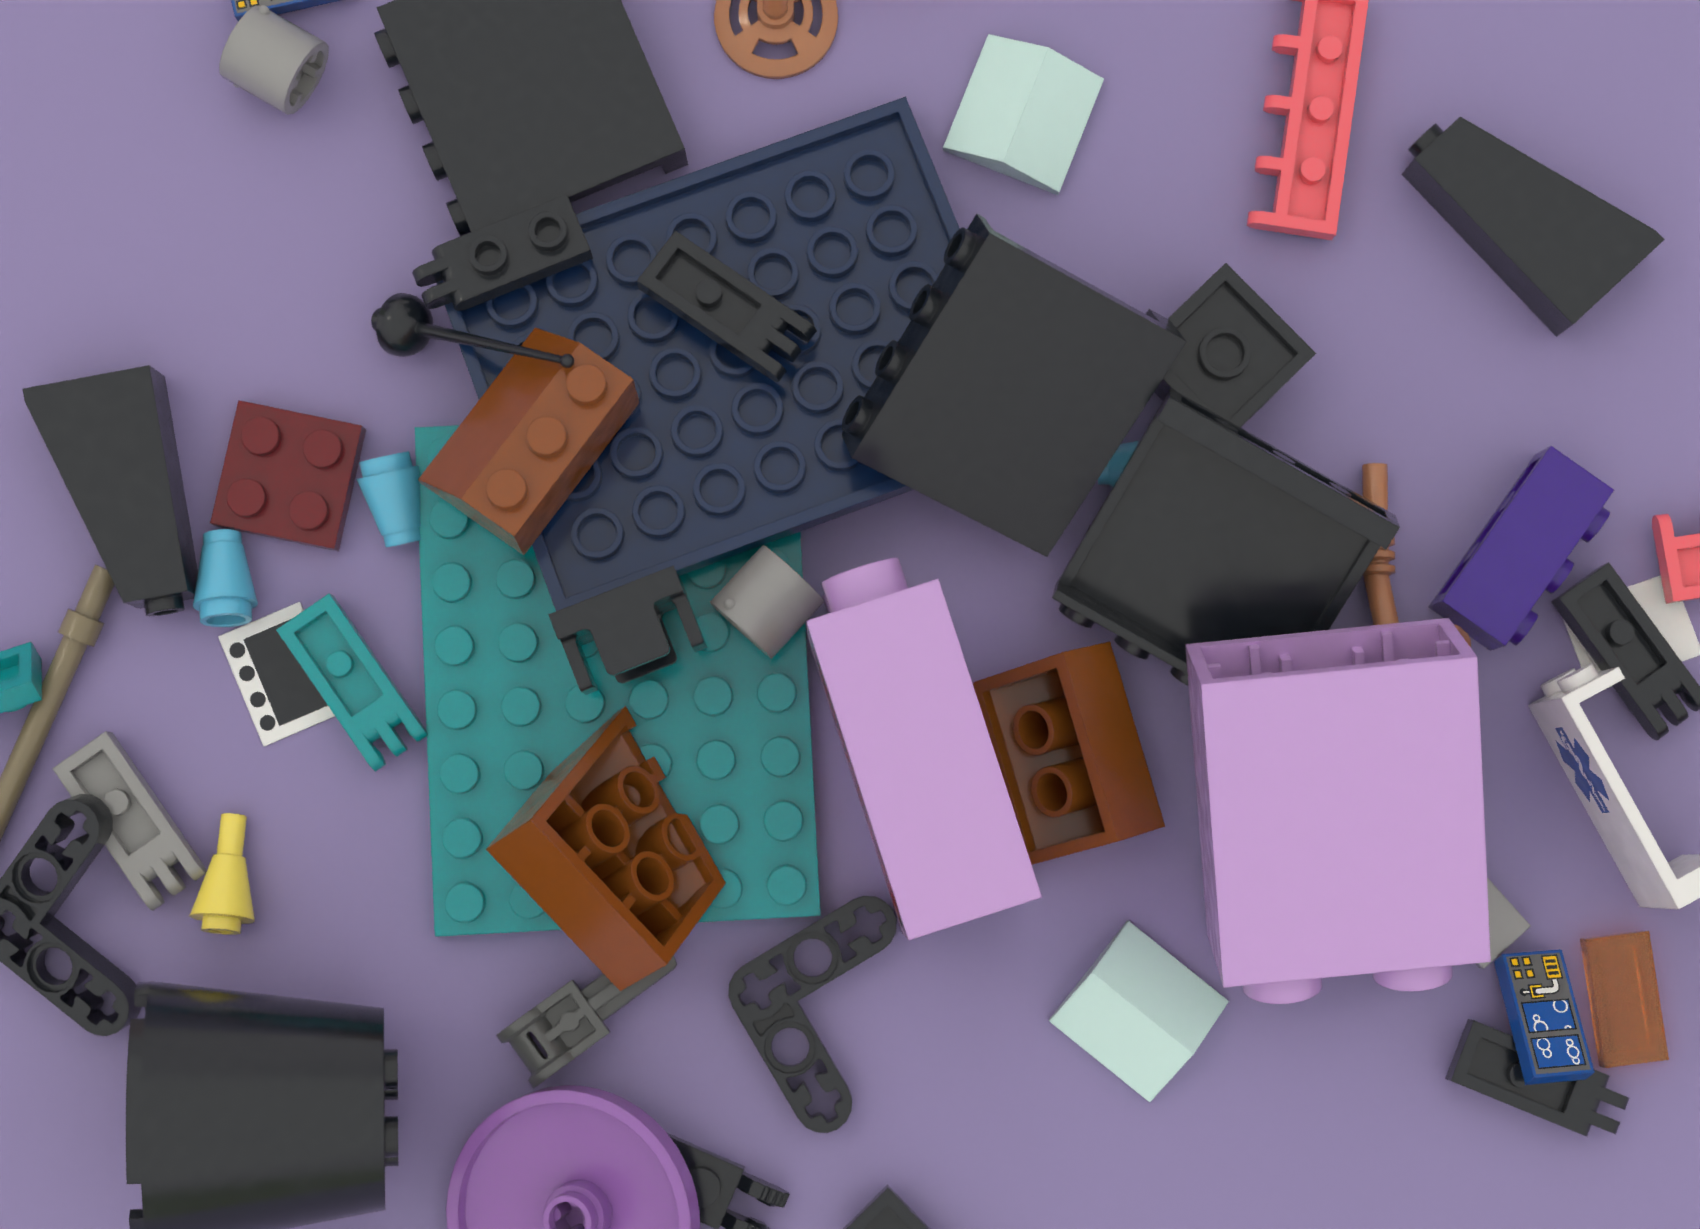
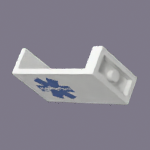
M1589 664L1578 670H1575V668L1570 669L1550 679L1540 686L1545 696L1529 704L1528 707L1639 906L1680 909L1699 899L1700 854H1682L1667 862L1579 704L1625 679L1620 668L1615 667L1597 672L1593 664Z

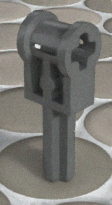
M673 956L666 966L622 991H619L604 974L600 975L583 989H580L576 982L571 980L498 1033L496 1037L501 1044L510 1043L531 1073L528 1081L535 1088L609 1034L611 1031L603 1021L673 971L677 966L675 957ZM529 1032H532L534 1034V1036L537 1038V1040L542 1045L544 1050L547 1052V1058L543 1055V1053L540 1051V1049L535 1044L533 1039L530 1037Z

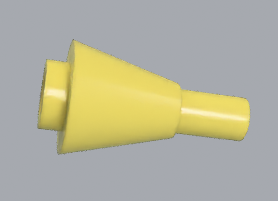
M221 814L217 853L212 856L189 915L193 919L202 921L201 931L237 935L241 933V924L255 922L246 858L243 857L247 816Z

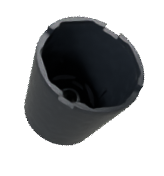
M154 981L137 983L134 992V1006L145 1007V1018L130 1019L126 1081L127 1184H141L142 1209H130V1229H289L385 1210V1166H398V1116L385 1117V1100H398V1049H384V1008Z

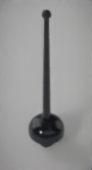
M398 293L388 298L382 307L373 313L371 318L372 328L376 331L380 346L384 351L394 356L408 357L415 355L428 344L430 338L561 363L565 368H570L574 365V357L570 354L560 356L433 325L431 311L426 308L424 301L417 296L407 293Z

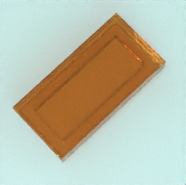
M1642 930L1580 938L1599 1066L1610 1068L1669 1060L1649 931Z

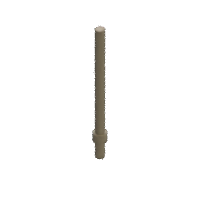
M95 564L75 610L68 608L58 630V633L63 635L62 640L42 682V700L33 703L0 776V841L88 645L95 646L105 624L99 621L115 584L108 570Z

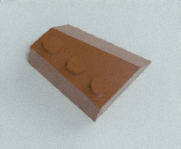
M626 706L618 710L546 777L486 848L495 860L619 991L666 966L726 884L688 815L675 812L659 782L666 778L656 758L652 757L646 760L634 740L630 730L637 725Z

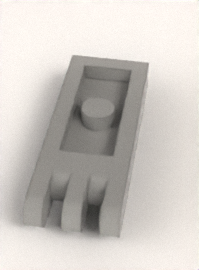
M105 731L52 768L71 797L79 794H90L101 799L109 808L113 818V830L105 846L149 909L154 911L164 904L161 893L152 882L156 877H159L166 889L174 896L186 888L182 878L173 867L176 863L180 862L186 873L195 881L206 874L205 866L113 732Z

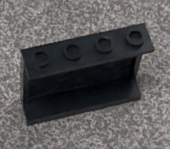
M394 0L377 7L385 28L374 32L376 40L388 67L391 68L398 64L402 67L409 85L398 89L413 125L423 120L426 124L432 142L423 145L422 148L436 180L439 181L448 177L456 199L447 202L446 205L460 236L566 194L570 203L660 165H662L665 174L688 165L684 145L621 0Z
M976 214L967 229L964 227L960 228L951 238L944 253L943 261L945 266L932 286L930 284L925 285L915 297L909 312V319L911 321L899 341L892 340L882 351L875 368L877 377L864 397L861 395L857 396L849 405L842 421V437L851 458L1048 557L1187 341L1169 319L1150 309L1144 314L999 234L991 228L984 217Z
M1170 388L1055 584L1052 598L1061 603L1059 611L1070 620L1087 628H1092L1094 623L1101 625L1117 634L1114 641L1130 654L1145 660L1152 654L1172 666L1170 673L1177 680L1188 686L1185 644L1329 630L1379 548L1382 547L1385 550L1388 548L1400 526L1396 515Z

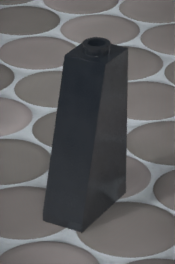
M1459 117L1445 131L1435 123L1408 149L1415 158L1401 175L1556 337L1576 323L1665 240L1653 228L1462 117Z
M150 365L23 388L24 401L123 603L139 609L145 608L146 616H162L184 611V600L194 599L198 569L165 376Z

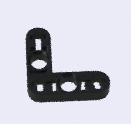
M79 794L56 803L47 812L0 879V962L86 1031L98 1036H109L130 1025V1019L138 1017L142 1007L134 1006L136 984L128 975L54 917L104 847L113 830V818L106 804L93 795ZM80 812L83 813L87 818L83 824V829L87 834L72 840L66 848L57 845V843L65 840L74 828L75 823L70 817ZM35 858H43L55 867L57 884L51 892L37 888L32 882L30 866ZM7 912H11L16 917L12 924L16 932L10 936L2 932L5 920L1 915ZM37 934L42 935V939L35 943L26 953L25 948L33 943L29 938ZM50 947L59 948L70 957L72 973L68 980H58L47 971L45 954ZM89 974L92 975L93 979L84 985L87 990L80 994L75 993L74 988L83 983ZM108 991L116 997L112 1006L115 1012L109 1016L100 1010L104 1004L101 996Z
M861 896L849 901L744 964L734 973L729 983L728 996L731 1005L800 1122L806 1128L818 1133H829L837 1130L847 1121L852 1111V1096L846 1081L798 1001L879 953L892 942L897 924L893 909L884 900L875 896ZM865 906L866 910L871 914L881 910L886 918V921L879 926L882 937L871 943L869 938L863 935L849 942L847 945L856 952V955L847 961H843L838 942L824 927L833 921H838L840 933H843L856 924L857 920L853 912L858 908ZM818 939L829 947L832 960L829 968L823 974L807 976L796 967L794 952L802 941ZM782 954L787 973L801 988L792 994H788L784 981L769 992L768 996L771 1004L768 1007L761 1009L756 1001L745 1004L740 997V994L747 988L744 977L754 973L759 980H763L778 972V969L769 960ZM785 1028H796L802 1031L809 1042V1052L806 1058L795 1065H786L779 1062L771 1049L774 1036ZM818 1059L822 1060L827 1071L815 1073V1078L825 1092L836 1089L841 1095V1098L834 1104L837 1115L828 1120L821 1112L815 1113L812 1116L807 1112L806 1106L812 1102V1094L804 1081L796 1089H793L787 1080L788 1077H795L805 1073Z

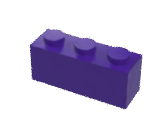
M1549 446L1535 454L1428 607L1443 618H1449L1453 624L1460 626L1471 638L1490 651L1504 647L1508 642L1516 646L1535 624L1538 614L1531 609L1544 590L1550 594L1554 593L1570 574L1574 563L1567 557L1579 540L1582 539L1588 543L1608 519L1610 511L1603 506L1614 489L1553 446Z

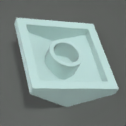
M988 34L943 146V151L1059 195L1104 78L1049 47Z
M1127 920L1048 1021L1147 1101L1151 1102L1194 1055L1229 1001Z

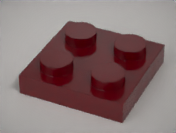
M238 400L210 523L217 527L339 552L366 429L362 425Z

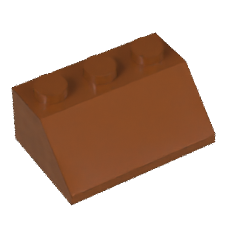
M536 327L521 346L560 356L570 354L574 357V365L570 368H565L561 363L514 354L418 479L422 485L522 555H525L640 403L634 379L582 343Z
M1110 641L1061 652L972 682L1031 865L1115 843L1165 827Z

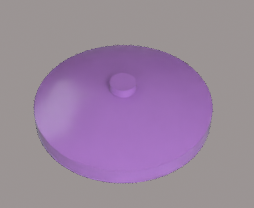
M562 1085L547 1087L521 1096L494 1111L475 1129L463 1146L452 1171L447 1193V1229H700V1211L692 1176L683 1156L667 1132L651 1116L630 1101L613 1093L586 1086Z

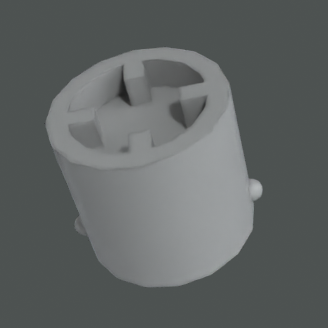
M258 5L248 10L231 32L222 51L219 73L224 79L233 83L235 87L242 88L287 115L294 114L306 103L318 85L328 60L329 46L325 41L270 11L267 6Z
M762 545L710 603L741 634L772 659L824 603V600L786 562L769 548Z

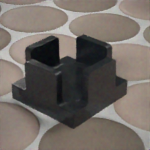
M1225 263L1168 318L1187 343L1154 393L1163 401L1171 388L1241 428L1316 353Z
M674 565L548 614L556 636L563 645L578 687L585 695L598 691L582 649V645L592 641L596 643L607 673L615 676L616 680L621 684L676 663L677 655L662 619L663 615L668 611L677 608L690 644L695 652L707 648L686 590Z

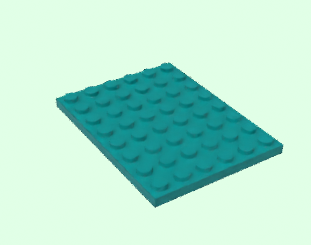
M460 425L414 427L416 466L419 465V477ZM420 483L421 527H419L421 540H419L426 731L428 734L427 756L435 937L562 930L495 860L486 848L546 777L624 706L627 707L637 725L630 732L646 760L655 757L666 776L659 784L676 813L688 815L726 882L698 922L821 916L806 625L804 623L779 652L770 659L741 634L710 603L760 547L680 576L707 648L695 652L690 644L677 608L668 611L663 615L662 619L677 655L676 663L621 684L616 680L615 676L607 673L596 643L592 641L582 645V649L598 691L585 695L578 687L563 645L558 640L548 614L556 612L532 545L525 555H522ZM801 531L764 545L803 578Z

